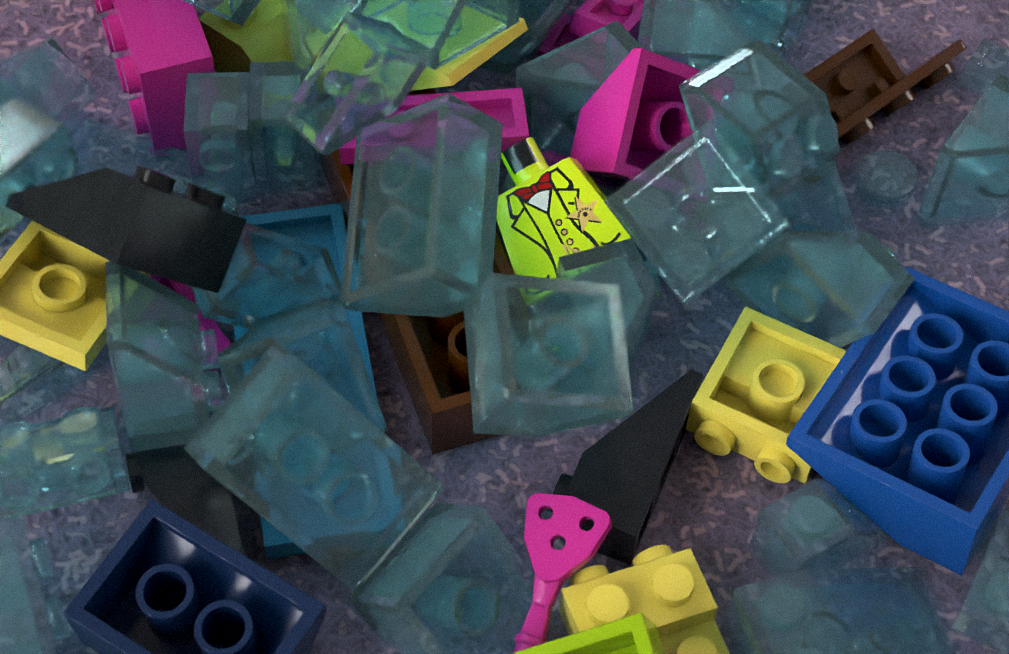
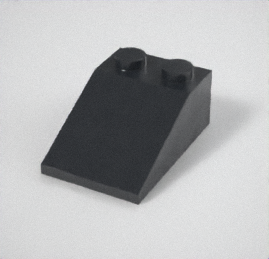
M137 165L133 176L106 167L9 195L5 206L115 264L214 293H219L247 220L222 208L226 196L189 182L185 193L175 191L173 188L176 179Z

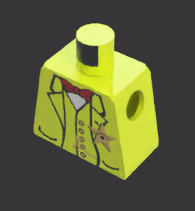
M533 137L526 138L512 145L500 154L516 186L491 200V204L513 271L526 299L535 298L639 241L629 224L577 159L568 157L549 167Z

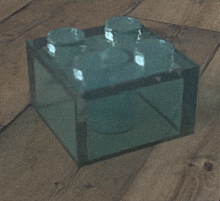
M706 119L606 196L604 200L610 211L684 306L791 226L709 119Z

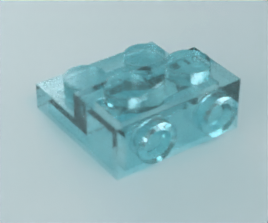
M89 406L79 407L66 412L58 419L36 424L13 422L0 427V521L130 491L114 406L102 409Z

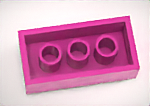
M93 0L97 14L108 11L109 16L101 19L110 53L119 51L122 53L123 57L114 59L123 93H128L129 95L135 93L136 99L128 100L134 128L137 135L148 133L155 156L225 139L213 56L192 0Z

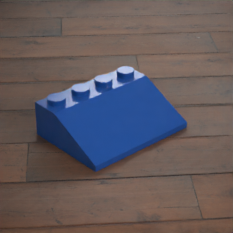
M905 266L788 435L786 445L899 545L961 576L964 574L1009 497V311Z

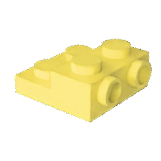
M31 221L0 260V335L83 371L89 368L109 338L118 342L121 340L151 298V274L115 264L34 221Z
M745 306L692 400L686 430L695 433L694 438L697 444L709 453L725 456L732 450L754 460L756 470L772 482L788 483L793 478L806 484L813 468L786 445L787 437L840 362L846 350Z
M656 545L640 552L633 559L632 567L610 574L604 565L589 566L571 576L568 581L569 586L561 589L559 612L569 635L642 612L656 625L664 654H730L715 622L718 609L717 604L691 548L673 553L668 545Z

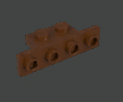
M874 28L782 89V92L814 139L776 164L775 168L783 175L798 165L805 174L835 155L829 144L841 137L845 144L848 145L876 126L870 116L879 109H882L886 117L915 99L916 96L911 90L912 86L921 81L924 87L928 89L956 69L950 60L966 50L967 47L959 39L905 75Z

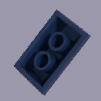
M151 499L64 610L63 615L80 641L99 654H310L327 608L326 605Z

